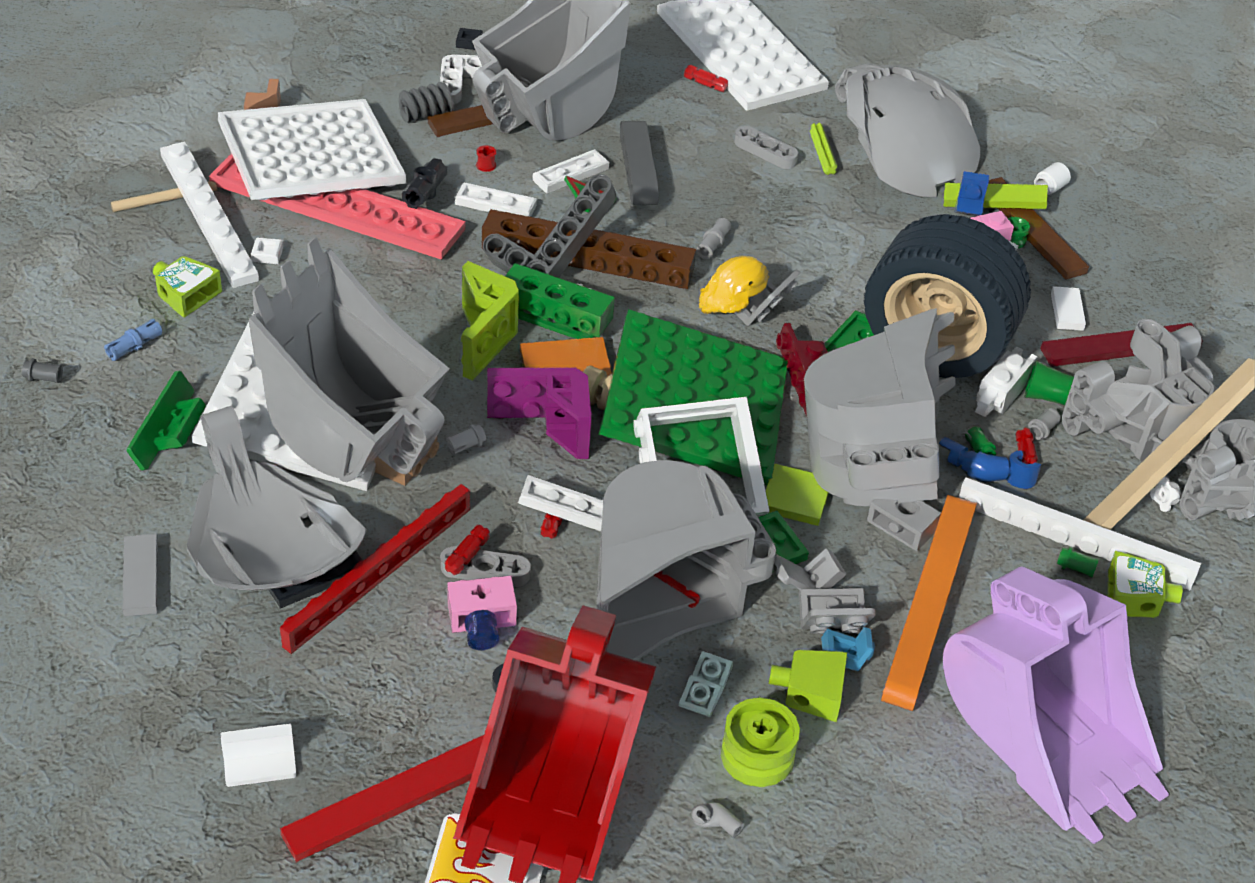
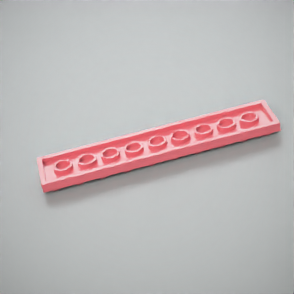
M231 153L210 174L209 181L215 182L217 187L250 197ZM360 188L349 189L343 192L331 191L321 192L317 195L303 194L290 198L275 197L259 200L441 260L465 231V221L419 206L417 209L409 208L403 201Z

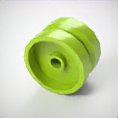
M752 698L735 705L726 717L720 755L724 768L734 779L745 785L766 787L784 780L793 769L799 741L800 727L796 716L787 706L772 699Z

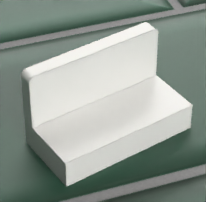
M291 723L221 732L226 786H239L296 777Z

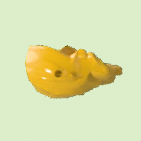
M752 256L730 258L716 269V273L712 276L706 287L700 289L699 308L704 314L741 312L742 309L748 306L750 297L761 293L766 288L769 279L767 267Z

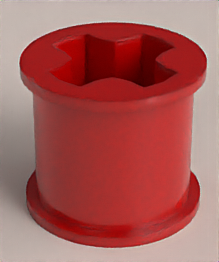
M488 145L477 148V169L483 172L493 171L496 168V149Z

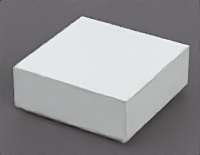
M256 238L251 252V261L278 264L283 250V240Z

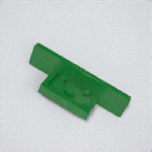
M175 371L126 449L141 471L149 468L159 450L183 447L206 408L201 398L191 399L194 394V388L182 371Z

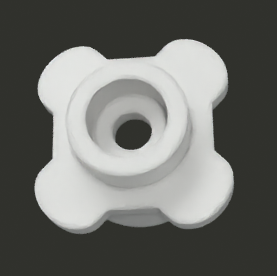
M1165 476L1150 491V496L1160 505L1161 511L1168 512L1171 509V505H1175L1180 501L1181 490L1178 484L1170 482L1169 478Z

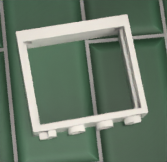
M747 397L644 408L640 410L637 420H634V433L636 438L640 437L642 448H639L640 464L657 461L650 426L731 417L747 500L757 517L769 513Z

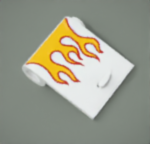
M461 812L444 817L425 883H514L508 880L514 858L512 856L485 848L475 869L461 866L466 842L453 839ZM531 863L523 883H540L544 866Z

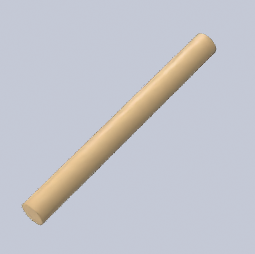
M208 181V184L212 191H216V183L213 181ZM179 188L113 201L111 202L113 212L183 198V195Z

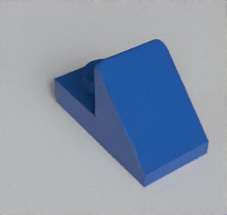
M963 172L954 210L955 213L974 216L982 215L989 175Z

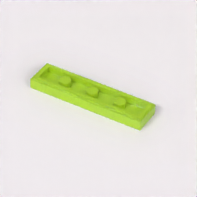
M945 183L944 207H955L961 183ZM988 184L983 208L1047 209L1048 185Z

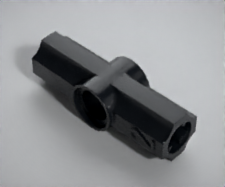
M433 158L424 166L414 169V178L402 191V200L409 208L417 209L426 200L435 198L437 186L447 175V166L442 163L441 159Z

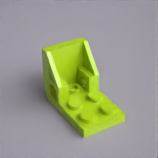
M467 261L462 266V309L470 327H467L461 336L463 345L461 363L463 364V377L473 381L518 333L519 291L514 280L470 261Z

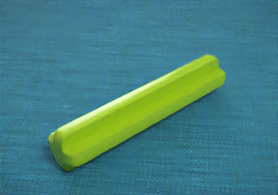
M813 123L810 126V134L823 171L826 175H834L837 172L836 168L838 166L824 127L821 123Z

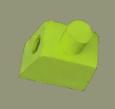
M796 650L793 654L791 668L771 665L768 684L788 687L785 702L788 707L837 722L842 698L847 653Z

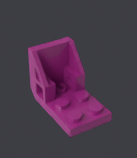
M487 368V418H545L546 434L576 459H589L591 408L588 375L577 368Z

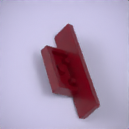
M784 323L781 332L777 334L776 346L780 349L784 360H788L786 366L791 377V383L796 389L799 404L803 407L807 417L804 386L805 373L815 360L828 352L823 341L797 340L791 323Z

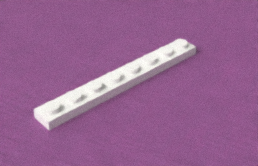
M181 142L161 147L162 159L232 288L259 281L255 266L187 144Z
M967 477L961 487L959 498L977 503L976 512L1052 539L1055 542L1063 543L1108 561L1112 560L1115 551L1160 563L1165 567V582L1182 585L1184 589L1189 591L1198 574L1201 563Z

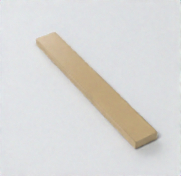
M1248 358L1123 480L1084 521L1111 530L1255 389V360Z

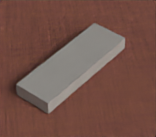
M157 534L124 536L122 606L124 617L157 614Z

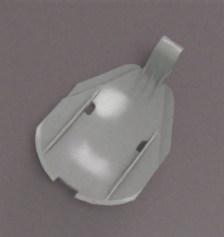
M865 63L844 70L835 85V93L841 103H847V117L857 127L858 140L880 180L903 193L919 197H937L935 186L951 181L961 183L964 171L975 173L980 159V145L973 129L966 103L949 84L926 72L900 65L879 66ZM874 109H878L884 116L879 117Z
M232 406L201 415V423L209 455L217 473H214V477L205 481L199 490L186 547L202 577L209 579L216 586L229 589L270 590L288 587L324 574L342 563L357 550L364 539L366 528L345 506L339 505L332 494L303 482L274 464L256 462L255 460L250 462L239 419ZM307 516H309L313 523L309 527H305L302 521Z

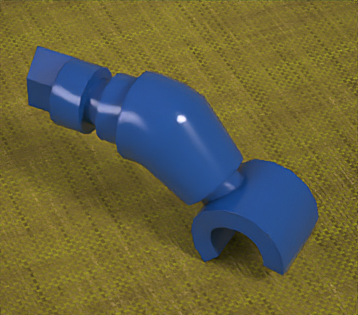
M947 437L942 438L939 442L940 446L950 451L948 462L957 467L962 465L961 468L967 471L968 476L978 481L1007 480L1012 486L1022 489L1032 488L1037 482L1042 464L1036 462L1033 464L1022 463V450L1013 452L1008 461L1007 457L988 455L981 451L978 453L973 450L968 452L967 447Z

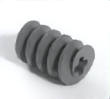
M438 82L436 85L429 84L427 88L421 86L418 90L412 88L409 92L403 90L399 94V109L405 122H408L409 114L415 121L418 119V112H420L422 118H426L427 110H429L432 116L436 115V108H438L441 114L445 113V106H447L450 112L454 110L453 97L444 82Z

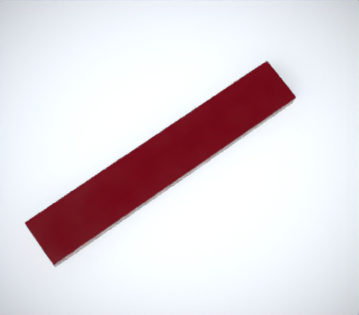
M1184 323L1163 327L1171 333L1188 325L1193 326V324ZM1135 330L1042 341L1040 349L1050 367L1135 356L1130 347Z

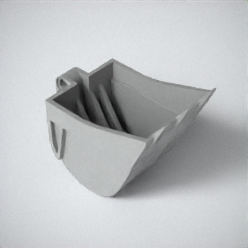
M528 0L511 16L474 39L472 42L482 67L474 73L472 80L487 118L503 133L512 131L528 120L548 140L569 139L592 127L606 112L615 94L621 50L625 48L631 3L628 0Z
M314 237L307 244L309 267L301 274L296 276L291 262L286 261L280 267L282 290L269 301L263 285L259 284L252 291L255 314L249 318V327L255 364L262 373L269 416L275 429L289 448L307 464L326 475L340 478L343 482L352 481L377 456L398 473L408 474L428 453L444 424L443 414L431 402L450 368L403 331L384 312L330 248L323 254L318 239Z
M937 308L884 326V332L830 351L819 357L809 366L805 373L804 386L811 473H813L814 478L822 489L832 495L843 498L844 503L855 506H870L871 501L874 499L898 500L897 502L901 503L938 499L937 479L939 478L940 471L935 422L940 406L939 397L955 387V377L939 380V365L954 355L955 346L948 345L938 348V332L954 321L953 312L937 315Z
M649 461L626 469L608 486L603 499L596 609L617 615L607 652L638 660L661 644L679 635L741 617L747 585L764 581L772 575L776 547L748 500L740 494H732L725 481L706 466L697 467L679 461ZM663 571L662 574L669 575L686 586L687 590L697 593L700 596L699 604L694 608L688 607L689 604L695 603V601L661 581L654 574Z

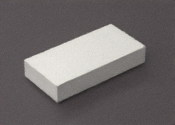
M1053 286L1051 297L1057 329L1084 331L1086 321L1079 288Z

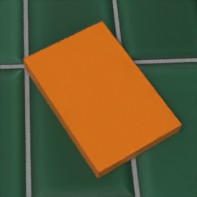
M603 337L520 343L523 368H577L583 372L590 365L606 371L607 377L612 374Z

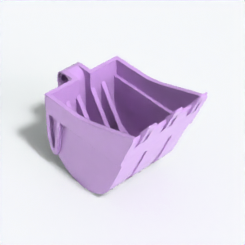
M1018 567L991 583L993 614L955 633L947 641L943 653L945 679L953 701L965 721L1016 773L1017 783L1063 830L1067 831L1074 826L1091 843L1095 844L1103 839V835L1090 817L1093 813L1107 805L1125 822L1131 821L1137 815L1123 794L1137 785L1143 787L1158 801L1169 796V793L1155 775L1163 769L1133 675L1126 605L1073 581L1065 579L1052 580L1025 567Z

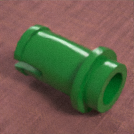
M972 427L967 431L969 434L965 433V439L976 453L981 451L985 454L996 456L995 445L988 441L981 427Z
M1071 546L1069 549L1062 547L1057 560V564L1062 566V570L1069 568L1093 577L1099 559L1073 551Z

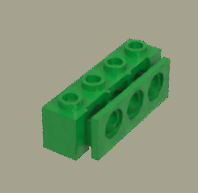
M516 263L505 275V277L516 282L519 291L518 319L575 339L600 337L613 319L615 299L613 296ZM523 310H527V311H529L531 314H527V313H525ZM548 318L555 320L556 323L550 322ZM573 327L579 328L581 331H576Z

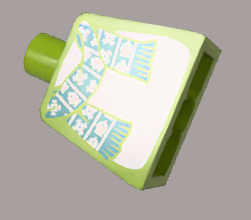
M186 256L178 258L170 265L159 261L153 268L159 297L184 318L222 292L220 270Z
M1119 551L1114 552L1108 568V597L1126 605L1127 617L1155 618L1159 616L1164 601L1180 603L1183 587L1182 585L1165 583V567L1162 564Z

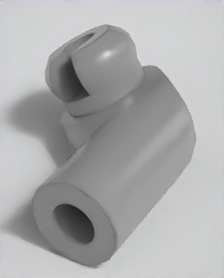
M719 803L700 804L692 810V819L696 825L700 827H722L732 837L738 836L745 825Z

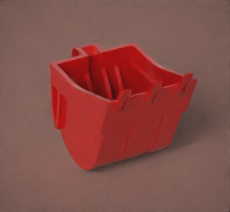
M583 605L571 627L568 639L522 626L507 650L483 741L453 839L466 842L461 866L475 869L486 848L514 857L508 878L509 881L514 883H523L531 863L560 871L558 883H577L578 877L593 881L641 715L656 671V666L607 652L617 615Z

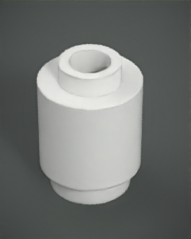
M1055 162L1037 174L1034 185H1048L1047 195H1051L1069 183L1071 178L1070 172L1064 164Z

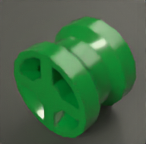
M1010 217L1008 220L1014 226L1010 242L1018 245V249L1023 248L1026 245V235L1029 233L1030 224L1023 218Z

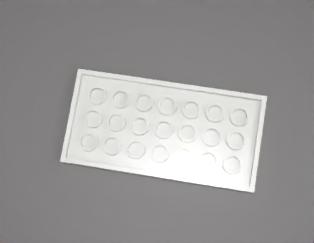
M671 0L657 5V13L713 74L717 75V78L721 76L728 80L727 90L746 111L828 89L829 81L750 0Z

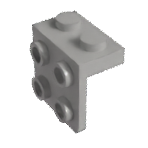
M796 269L777 288L768 280L766 288L761 293L750 297L748 306L742 309L741 312H735V314L747 326L755 319L760 322L771 311L768 306L772 309L775 308L785 297L782 292L784 291L788 294L798 284L795 278L801 272Z
M863 588L800 589L798 592L801 629H810L812 634H824L827 629H842V633L848 634L861 632V628L865 627L875 617L874 608H865Z

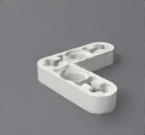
M447 55L442 59L440 82H444L449 90L453 91L451 95L454 104L459 103L462 99L463 77L473 78L474 73L482 67L478 55Z

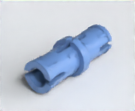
M151 319L134 330L128 329L124 332L125 335L104 346L105 352L112 361H116L134 349L136 351L140 350L143 344L162 335V328L155 319Z

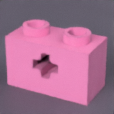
M511 576L447 582L448 609L452 633L516 626L517 604Z

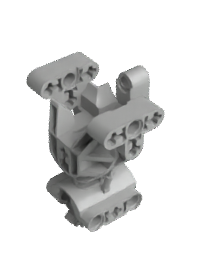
M1142 319L1138 321L1130 347L1133 350V354L1149 369L1130 365L1126 376L1116 381L1114 371L1106 361H1100L1078 370L1075 373L1062 414V425L1066 432L1075 436L1089 429L1098 434L1108 431L1143 462L1218 389L1213 384L1211 370L1197 358L1202 342L1199 331L1195 327L1188 325L1170 333L1155 320ZM1246 419L1227 420L1218 424L1177 464L1186 463L1187 468L1191 470L1179 503L1182 513L1189 520H1196L1216 510H1227L1229 519L1237 517L1238 520H1242L1255 515V421Z

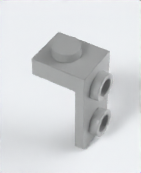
M827 548L804 568L779 555H776L774 564L777 567L775 572L778 578L784 584H792L799 590L830 589L846 575L834 553Z

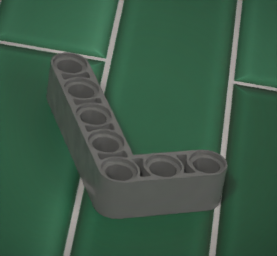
M597 174L587 182L535 255L500 234H491L483 242V250L489 260L506 273L518 260H523L520 265L559 278L615 202L616 191L610 178L604 174ZM607 188L605 192L597 193L600 189ZM592 209L590 213L582 215L583 211ZM576 230L573 235L566 236L569 231ZM502 247L499 252L493 253L496 248ZM560 251L557 257L551 258L554 252Z

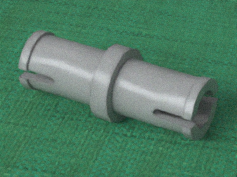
M719 218L714 226L705 232L703 241L696 248L699 257L709 259L716 248L722 246L725 235L731 229V224L727 219Z

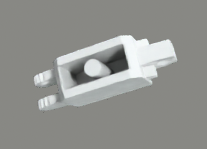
M1016 347L1012 352L1007 350L981 381L976 400L978 407L975 412L984 417L992 410L1003 414L1024 389L1033 365L1038 360V356L1031 354L1028 359L1021 357L1023 351L1021 348Z

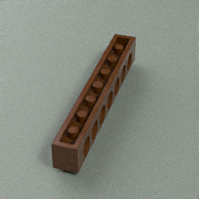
M490 209L482 226V249L483 242L487 236L500 234L535 255L558 222ZM594 229L568 266L688 289L694 271L696 249ZM576 230L569 231L566 236L573 235ZM498 247L494 251L499 252L502 247ZM560 251L554 252L551 258L557 257Z

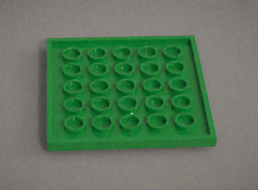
M628 309L599 435L642 447L640 437L636 438L634 433V420H637L641 409L747 397L764 485H768L769 479L773 477L788 360L750 346ZM731 417L650 426L655 452L743 478Z

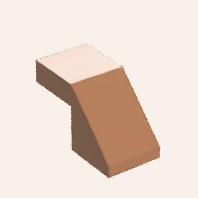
M269 79L267 93L246 92L244 110L280 107L279 79Z

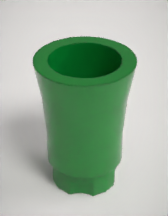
M1036 360L1026 385L1024 398L1039 399L1065 406L1074 376L1053 369Z

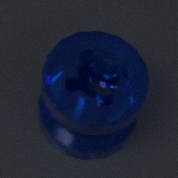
M477 610L466 616L464 623L465 630L468 632L467 643L470 648L483 651L491 649L498 644L500 638L499 632L496 629V615L493 612Z

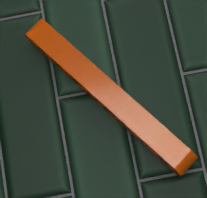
M951 495L946 497L881 698L882 702L910 711L914 710L977 503Z

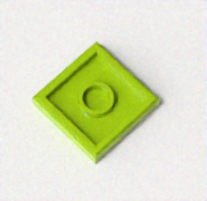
M774 464L773 477L769 479L766 488L769 513L778 511L784 518L819 526L828 492L817 483L813 473Z

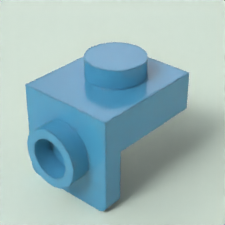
M863 627L856 638L827 629L821 637L822 651L847 653L846 668L859 671L865 661L870 660L873 656L875 644L872 642L870 628Z

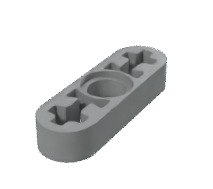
M740 126L736 129L734 143L739 148L783 169H791L796 166L798 151L794 147L750 126Z
M458 546L448 547L440 555L441 571L444 575L451 578L475 580L511 576L513 587H521L530 580L531 565L529 560L523 556L479 550L470 560L471 567H468V564L464 565V569L458 575H453L445 570V560L451 554H455L453 551ZM487 562L494 567L484 571L480 570L477 566L480 563ZM515 569H519L518 573L513 572Z

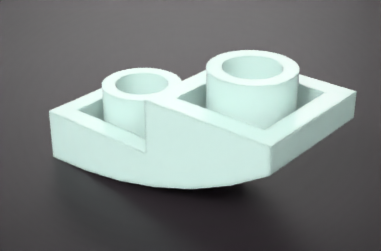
M702 651L693 675H690L679 702V707L710 717L726 685L733 667V661Z

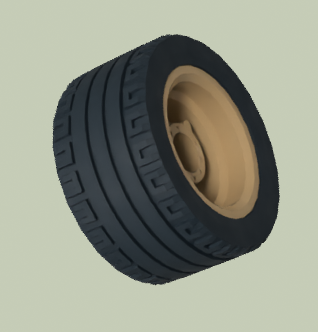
M949 214L928 216L913 221L896 235L867 281L864 293V310L874 335L884 332V326L937 308V315L953 312L954 321L938 332V348L954 345L955 353L939 365V377H968L989 369L1005 352L1028 309V303L1031 298V281L1023 259L1015 247L998 231L980 221L965 216Z

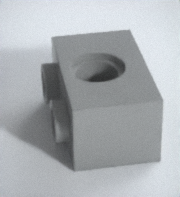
M874 499L871 501L867 521L915 551H918L935 534L941 512L923 501L916 500L915 502L906 503L889 499Z

